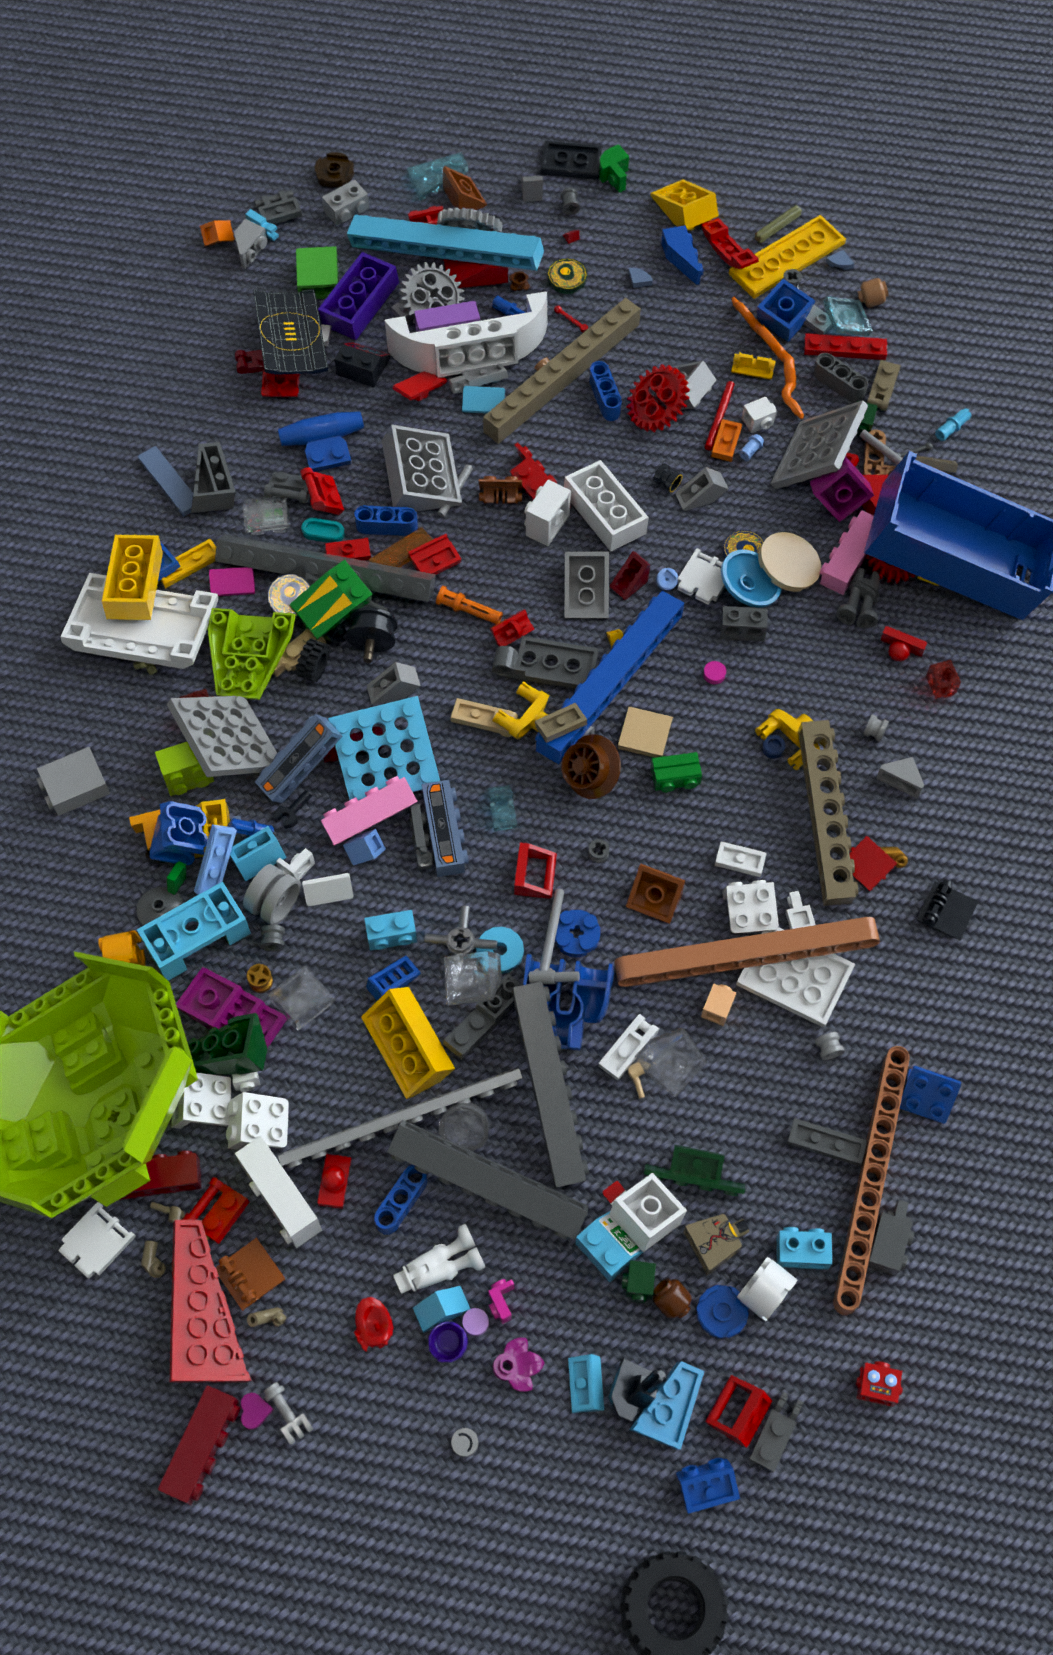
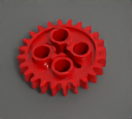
M661 364L659 369L653 366L652 372L646 370V376H639L641 381L639 383L634 382L636 388L630 389L633 395L627 398L631 402L626 406L631 410L628 412V415L632 417L631 421L647 432L649 430L656 432L657 428L663 431L664 425L670 427L671 420L677 422L676 415H683L681 408L687 407L684 401L690 398L686 395L690 391L687 387L689 382L685 379L686 376L670 365L665 367ZM650 387L656 393V396L666 405L667 409H665L664 406L660 404V401L656 398V396H654L651 393V391L649 390Z

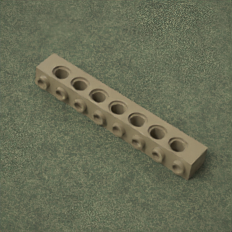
M829 720L801 722L798 734L823 906L852 904L858 895L857 882H853L852 873L855 872V864L849 855L851 839L846 836L848 818L847 815H843L842 809L845 805L844 794L840 793L839 789L841 773L836 769L838 753L836 749H833L832 742L835 740L834 729L830 728ZM814 744H821L824 749L819 750L815 748ZM817 765L825 766L827 771H820ZM820 787H827L831 793L822 792ZM823 809H831L834 815H827ZM826 831H834L837 837H830ZM830 853H837L840 856V860H834ZM833 875H840L844 882L839 883L835 881Z

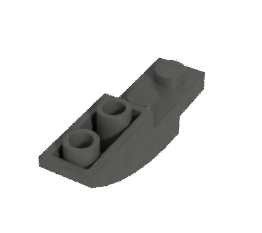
M507 974L477 1003L476 1009L444 1039L443 1045L462 1060L474 1047L477 1048L514 1007L515 1004L511 990L513 987L522 986V984L510 974Z

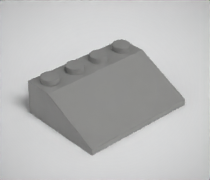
M391 425L382 439L393 507H408L418 512L438 509L443 505H450L451 507L461 505V494L449 434ZM454 486L455 497L449 498L452 487Z

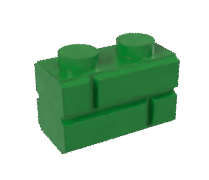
M697 752L651 759L650 769L655 791L671 792L675 788L680 787L693 789L701 784L702 771Z

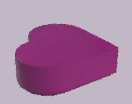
M247 1393L241 1400V1408L244 1411L241 1416V1422L249 1430H255L260 1427L274 1411L256 1393Z

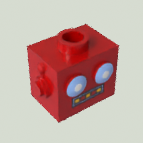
M875 1361L874 1364L865 1362L860 1368L859 1377L856 1379L858 1387L856 1399L894 1407L898 1404L899 1395L902 1394V1371L890 1368V1364Z

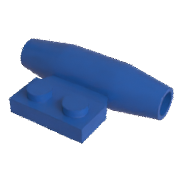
M336 412L299 420L278 429L281 446L306 445L305 454L308 466L312 468L313 472L351 464L347 442L342 437L363 429L364 424L361 412Z

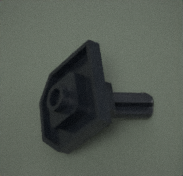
M621 1359L608 1397L615 1415L634 1424L644 1408L656 1399L658 1388L667 1381L668 1376L664 1373V1369L658 1368L657 1370L650 1371L631 1361Z

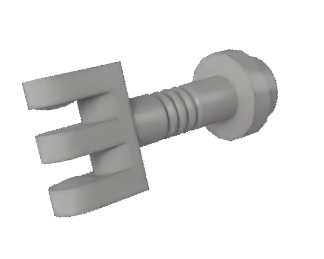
M276 1382L264 1391L266 1395L264 1398L266 1402L272 1400L277 1409H279L287 1423L286 1426L281 1428V1431L289 1444L292 1445L295 1443V1439L290 1432L294 1430L301 1439L304 1437V1434L299 1428L300 1425L304 1424L308 1432H311L313 1428L304 1413L296 1418L281 1394L285 1390L282 1385L279 1386Z

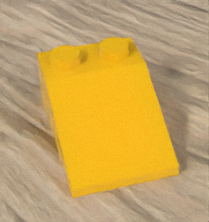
M684 179L651 192V197L674 225L678 227L686 225L687 231L718 217L716 193Z

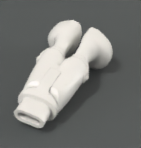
M466 1224L459 1226L458 1237L454 1242L447 1246L445 1244L435 1245L433 1249L417 1257L406 1266L404 1265L402 1271L393 1275L401 1294L411 1289L415 1292L418 1289L444 1280H452L461 1269L474 1268L475 1270H482L485 1268V1264L477 1247H475L476 1245ZM471 1249L464 1256L454 1261H448V1259L451 1258V1256L459 1252Z

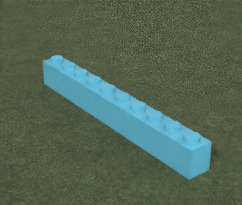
M354 215L347 232L352 247L535 271H537L544 253L541 238L536 236L394 220L367 215Z

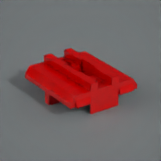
M263 370L262 397H298L300 374L274 375L265 373Z

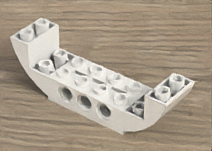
M547 291L526 295L527 313L409 333L405 316L386 319L385 328L388 352L403 366L414 371H425L437 375L438 378L462 374L461 372L496 364H502L503 366L518 364V360L536 349L546 333Z

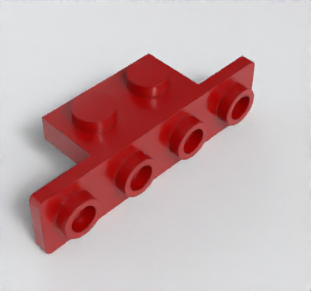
M518 442L514 445L523 461L510 470V473L513 477H518V480H522V488L533 500L536 497L538 488L544 486L547 480L558 484L551 474L546 475L544 472L545 468L539 460L534 461L531 458L533 455L526 446L522 447Z

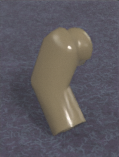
M145 1241L141 1265L150 1276L159 1278L165 1273L166 1266L156 1257L158 1243Z
M276 1307L249 1314L247 1323L249 1326L255 1327L273 1322L274 1326L279 1327L285 1323L286 1316L281 1308Z

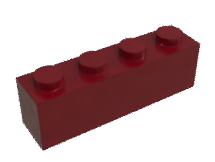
M180 1151L177 1155L168 1157L166 1154L152 1156V1159L146 1163L150 1181L119 1200L202 1189L199 1157L192 1151Z
M208 1385L206 1386L158 1487L160 1492L188 1505H192L194 1500L198 1501L204 1489L202 1481L205 1475H209L215 1466V1453L218 1447L222 1448L227 1440V1427L230 1421L234 1422L239 1414L240 1407L238 1406L239 1401L237 1398Z

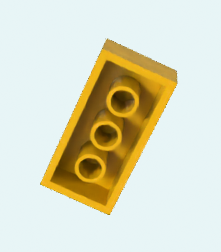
M159 535L114 536L102 596V605L106 619L151 620L163 556Z

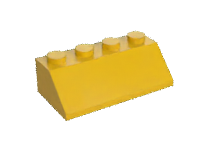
M409 987L389 989L361 1016L406 1099H410L440 1083L455 1069Z

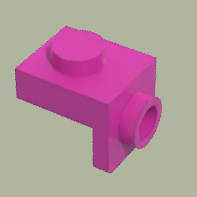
M502 1279L491 1285L492 1289L488 1293L492 1304L488 1306L494 1319L499 1318L501 1323L504 1324L512 1320V1315L502 1295L512 1291L514 1283L512 1280L506 1282L505 1279Z

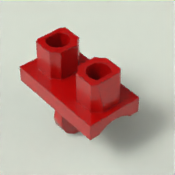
M432 206L422 211H411L408 214V219L411 222L436 225L438 213L443 211L444 208L442 206Z
M521 610L490 628L498 647L507 646L535 630L527 616L526 610Z

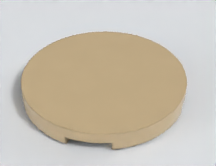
M787 532L772 534L763 542L759 549L758 561L760 567L772 579L771 582L784 590L799 592L812 586L820 576L821 561L816 550L809 542L798 535Z

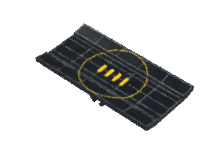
M310 289L286 293H267L266 291L253 290L264 372L282 375L318 374L328 371L315 290Z

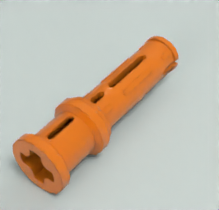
M446 586L440 588L436 598L437 605L443 604L453 608L455 612L461 610L494 624L500 623L503 612L465 598L463 593L457 594L447 590Z

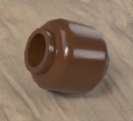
M667 1278L658 1283L654 1288L653 1302L666 1318H682L688 1314L692 1296L679 1280Z

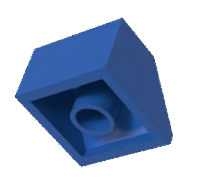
M782 279L757 306L756 319L789 342L802 327L815 304V300L785 279Z

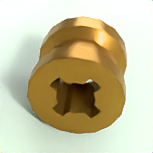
M255 964L247 971V980L254 992L264 993L270 990L273 978L267 966Z

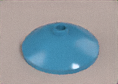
M751 550L733 551L724 559L721 565V578L726 589L741 603L751 607L762 608L773 604L780 596L782 588L771 582L772 579L760 567L757 552Z

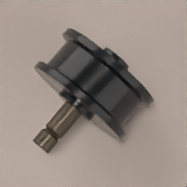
M374 607L358 608L350 613L349 624L351 627L347 630L346 639L352 646L364 651L363 661L365 663L372 662L373 652H384L394 647L396 638L393 632L397 629L398 621L393 614Z

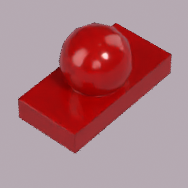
M885 626L881 636V641L891 644L888 650L889 655L894 661L898 662L906 660L910 653L922 657L927 646L926 641L889 626Z
M326 1155L321 1175L318 1206L343 1209L352 1161L351 1157Z

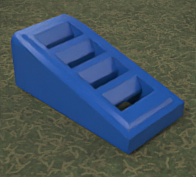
M404 956L369 977L366 988L378 1001L389 989L405 987L416 979L421 972L407 956ZM402 966L409 973L408 975H405V973L400 969ZM394 972L397 974V976L400 978V980H398V979L393 975ZM386 978L390 981L391 985L385 981Z

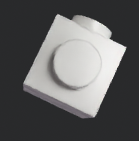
M763 397L744 405L742 420L751 433L768 429L774 425L777 413L773 403L769 402L767 397Z

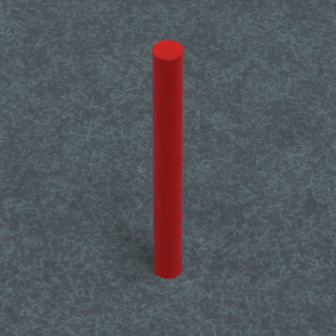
M728 381L725 386L705 444L706 450L711 451L713 449L721 421L724 418L735 386L732 381Z

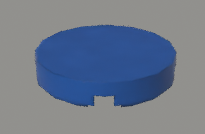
M715 1285L707 1289L699 1298L696 1308L697 1320L701 1328L710 1336L719 1339L731 1338L739 1334L745 1327L749 1310L737 1298L740 1292L736 1288Z

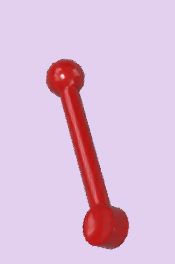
M561 306L554 308L555 313H560L580 327L582 333L588 329L587 324H581L564 312Z

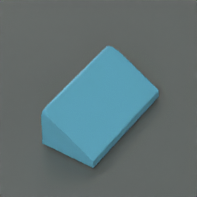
M464 386L462 412L488 413L505 399V389Z
M589 1354L568 1358L572 1413L603 1411L604 1397L600 1357Z

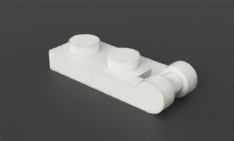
M641 1014L634 1019L598 1064L601 1069L617 1081L659 1031L656 1025L653 1024L651 1026L645 1021L646 1018ZM638 1029L645 1033L643 1037L636 1032Z

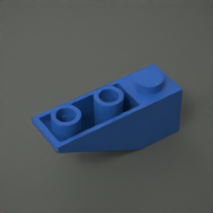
M686 225L662 229L661 245L666 259L696 285H700L703 266L698 262V252L696 248H693L692 234L688 233Z

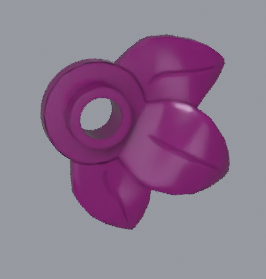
M522 1337L511 1340L506 1344L504 1353L497 1356L493 1362V1372L500 1380L508 1381L514 1390L527 1392L533 1389L530 1377L540 1372L545 1362L538 1354L527 1352L528 1341ZM503 1362L509 1363V1371L503 1368Z

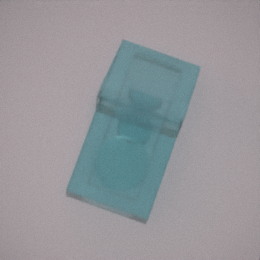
M510 785L487 788L494 831L517 828L513 792Z

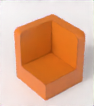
M214 220L200 226L205 246L235 240L230 220Z

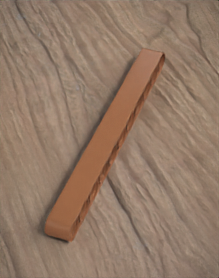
M863 917L627 955L617 958L614 964L618 985L629 987L866 949L877 946L880 943L875 919L873 917Z
M901 1046L892 1047L886 1054L882 1064L867 1136L868 1141L859 1174L833 1299L835 1310L842 1315L853 1313L861 1302L910 1059L908 1051ZM891 1057H898L902 1064H895ZM886 1080H894L897 1087L889 1086ZM881 1103H889L892 1107V1110H885L882 1107ZM876 1126H884L888 1133H879ZM871 1149L880 1150L882 1152L883 1157H875L872 1154ZM866 1173H874L878 1181H870ZM861 1197H869L873 1202V1206L864 1205ZM856 1222H865L868 1226V1230H860L857 1227ZM851 1246H859L863 1251V1255H855L851 1250ZM846 1271H854L858 1276V1280H849L846 1276ZM841 1296H849L853 1301V1306H845L841 1302Z

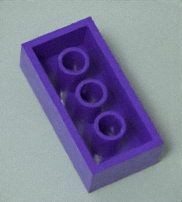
M361 252L319 307L318 312L322 325H331V330L357 340L399 284L396 266Z

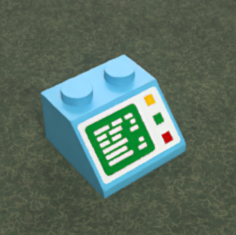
M609 1211L593 1221L576 1236L575 1244L604 1277L611 1282L629 1266L630 1260L634 1261L643 1251L609 1215Z

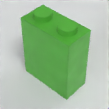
M336 246L296 248L298 292L314 289L316 299H326L339 282Z

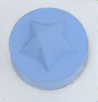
M671 568L660 570L656 576L657 586L664 591L672 590L678 583V574Z

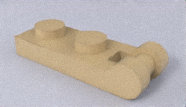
M459 698L456 699L451 722L511 737L509 731L493 722L494 716L501 708ZM501 709L503 712L517 720V713Z

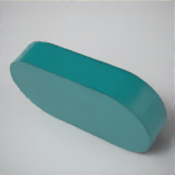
M309 518L301 526L302 534L308 540L332 543L342 541L345 536L343 525L336 521Z

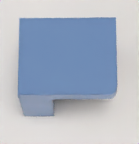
M376 829L355 835L343 844L353 865L375 859L386 850Z

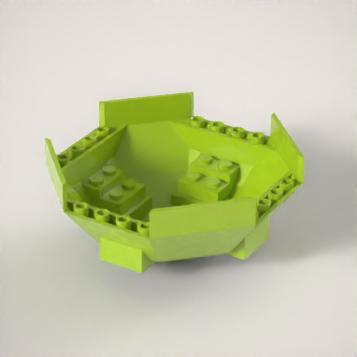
M74 951L75 957L88 968L10 1016L0 1010L1 1203L53 1218L90 1197L107 1207L150 1181L146 1163L151 1160L185 1088L198 1081L170 982L153 967Z

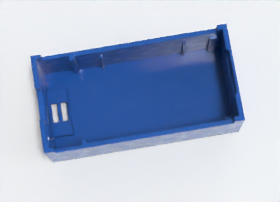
M908 451L882 484L864 553L1023 620L1053 593V519L915 460L917 454ZM1018 566L1023 567L1021 577L1016 575ZM1027 569L1031 572L1029 583L1024 582Z

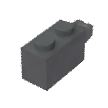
M898 1200L894 1212H882L879 1216L868 1268L892 1276H896L900 1270H905L908 1256L904 1255L906 1246H911L914 1237V1231H911L913 1222L910 1221L911 1218L906 1217L908 1202Z

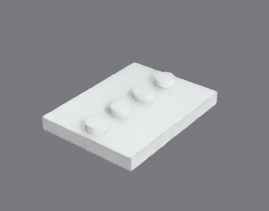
M778 927L776 930L773 931H763L762 934L782 931L783 929ZM836 954L747 967L743 969L736 985L825 1028L855 964Z

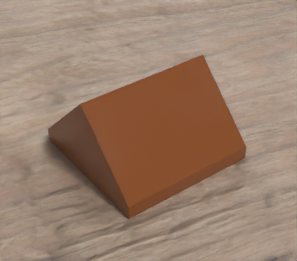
M446 166L443 167V190L454 208L478 210L487 205L471 177Z
M640 864L626 907L670 924L683 894L685 880Z

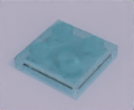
M829 296L824 299L823 304L835 333L869 337L873 330L860 300Z

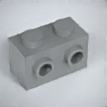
M356 180L322 196L323 210L336 226L348 221L354 215L369 209L368 194Z

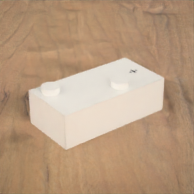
M601 460L565 476L564 487L571 490V504L610 551L647 533L649 517Z
M259 1136L235 1153L241 1167L251 1180L249 1186L257 1197L261 1195L282 1226L283 1230L280 1231V1234L287 1244L292 1242L298 1248L322 1231L317 1217L262 1136Z

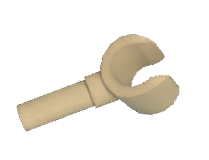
M636 1062L629 1067L628 1074L635 1083L638 1097L641 1099L645 1096L639 1076L645 1072L641 1064Z

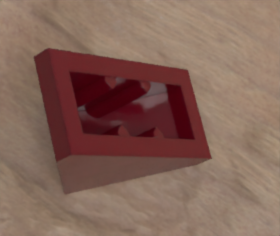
M632 551L609 587L624 600H627L648 582L650 564L635 551Z

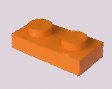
M722 419L711 457L732 462L742 430L741 423Z

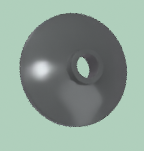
M167 887L150 889L138 901L137 917L144 926L183 904V899L178 892L175 895L169 893ZM163 903L161 908H155L157 904Z

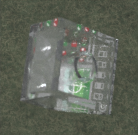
M273 496L272 498L244 499L242 508L246 533L251 532V535H261L267 530H273V533H282L290 527L288 498Z

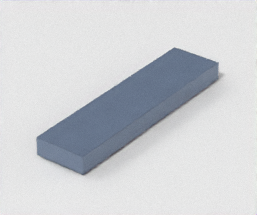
M154 446L138 455L140 463L181 515L185 517L190 514L193 492L158 448Z

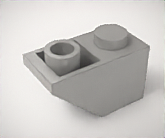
M245 219L234 231L242 268L246 269L255 260L256 255L261 249L266 247L267 237L264 227Z

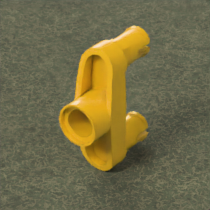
M524 681L517 689L516 694L527 699L532 705L523 716L516 720L500 709L493 718L494 723L509 731V734L516 739L521 738L531 729L539 732L535 727V720L548 715L544 712L550 695L542 690L538 691Z
M775 709L768 715V719L755 729V732L758 736L761 735L760 738L764 740L776 729H780L800 748L798 729L801 722L813 720L806 714H801L795 719L785 711ZM818 743L814 744L815 748L820 750ZM801 748L792 757L788 758L790 766L795 764L793 766L795 770H798L803 765Z

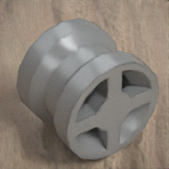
M872 714L863 735L867 737L873 736L876 741L880 742L889 721L885 719L879 720L876 715Z
M837 1032L822 1035L815 1040L816 1046L821 1049L820 1056L822 1060L836 1058L845 1052L844 1047L839 1043L840 1037Z

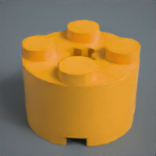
M135 930L99 938V948L104 958L146 966L144 949L140 950L137 944L141 942V939Z

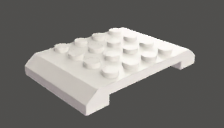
M89 573L62 632L61 641L63 644L74 651L181 669L194 664L208 628L211 608H215L217 605L218 594L196 590L194 596L156 590L151 620L106 619L102 605L106 575Z

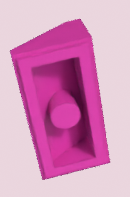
M241 567L209 570L211 593H216L218 596L255 594V574L253 568Z

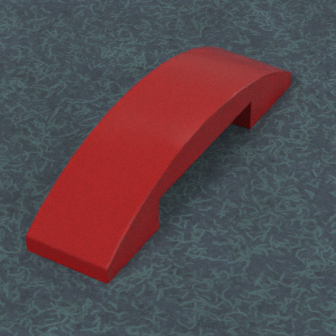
M719 218L701 224V228L712 248L731 267L743 269L759 262V258L749 248L743 250L728 235V227Z

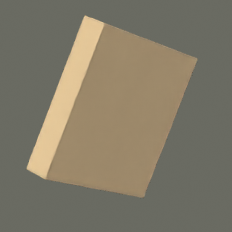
M629 707L618 743V749L654 758L663 757L673 717Z

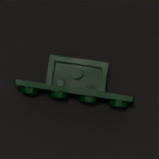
M675 1145L670 1169L645 1164L644 1174L649 1176L653 1173L660 1181H663V1178L673 1180L674 1184L680 1186H688V1183L699 1185V1189L705 1191H713L714 1188L724 1190L723 1193L729 1196H738L739 1193L745 1194V1184L721 1179L725 1154Z

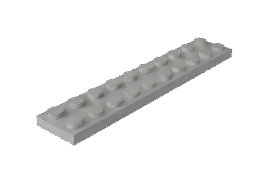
M519 1069L503 1072L278 1154L281 1166L286 1164L287 1168H292L302 1164V1158L311 1155L313 1160L327 1155L326 1150L335 1147L336 1151L351 1146V1140L359 1138L363 1142L374 1138V1132L383 1129V1132L388 1133L396 1130L399 1127L398 1123H401L402 1120L415 1123L423 1120L422 1115L428 1112L434 1116L447 1111V1105L454 1104V1107H459L470 1103L469 1097L477 1095L478 1098H484L494 1094V1088L500 1087L501 1090L514 1087L518 1085L517 1080L522 1079Z

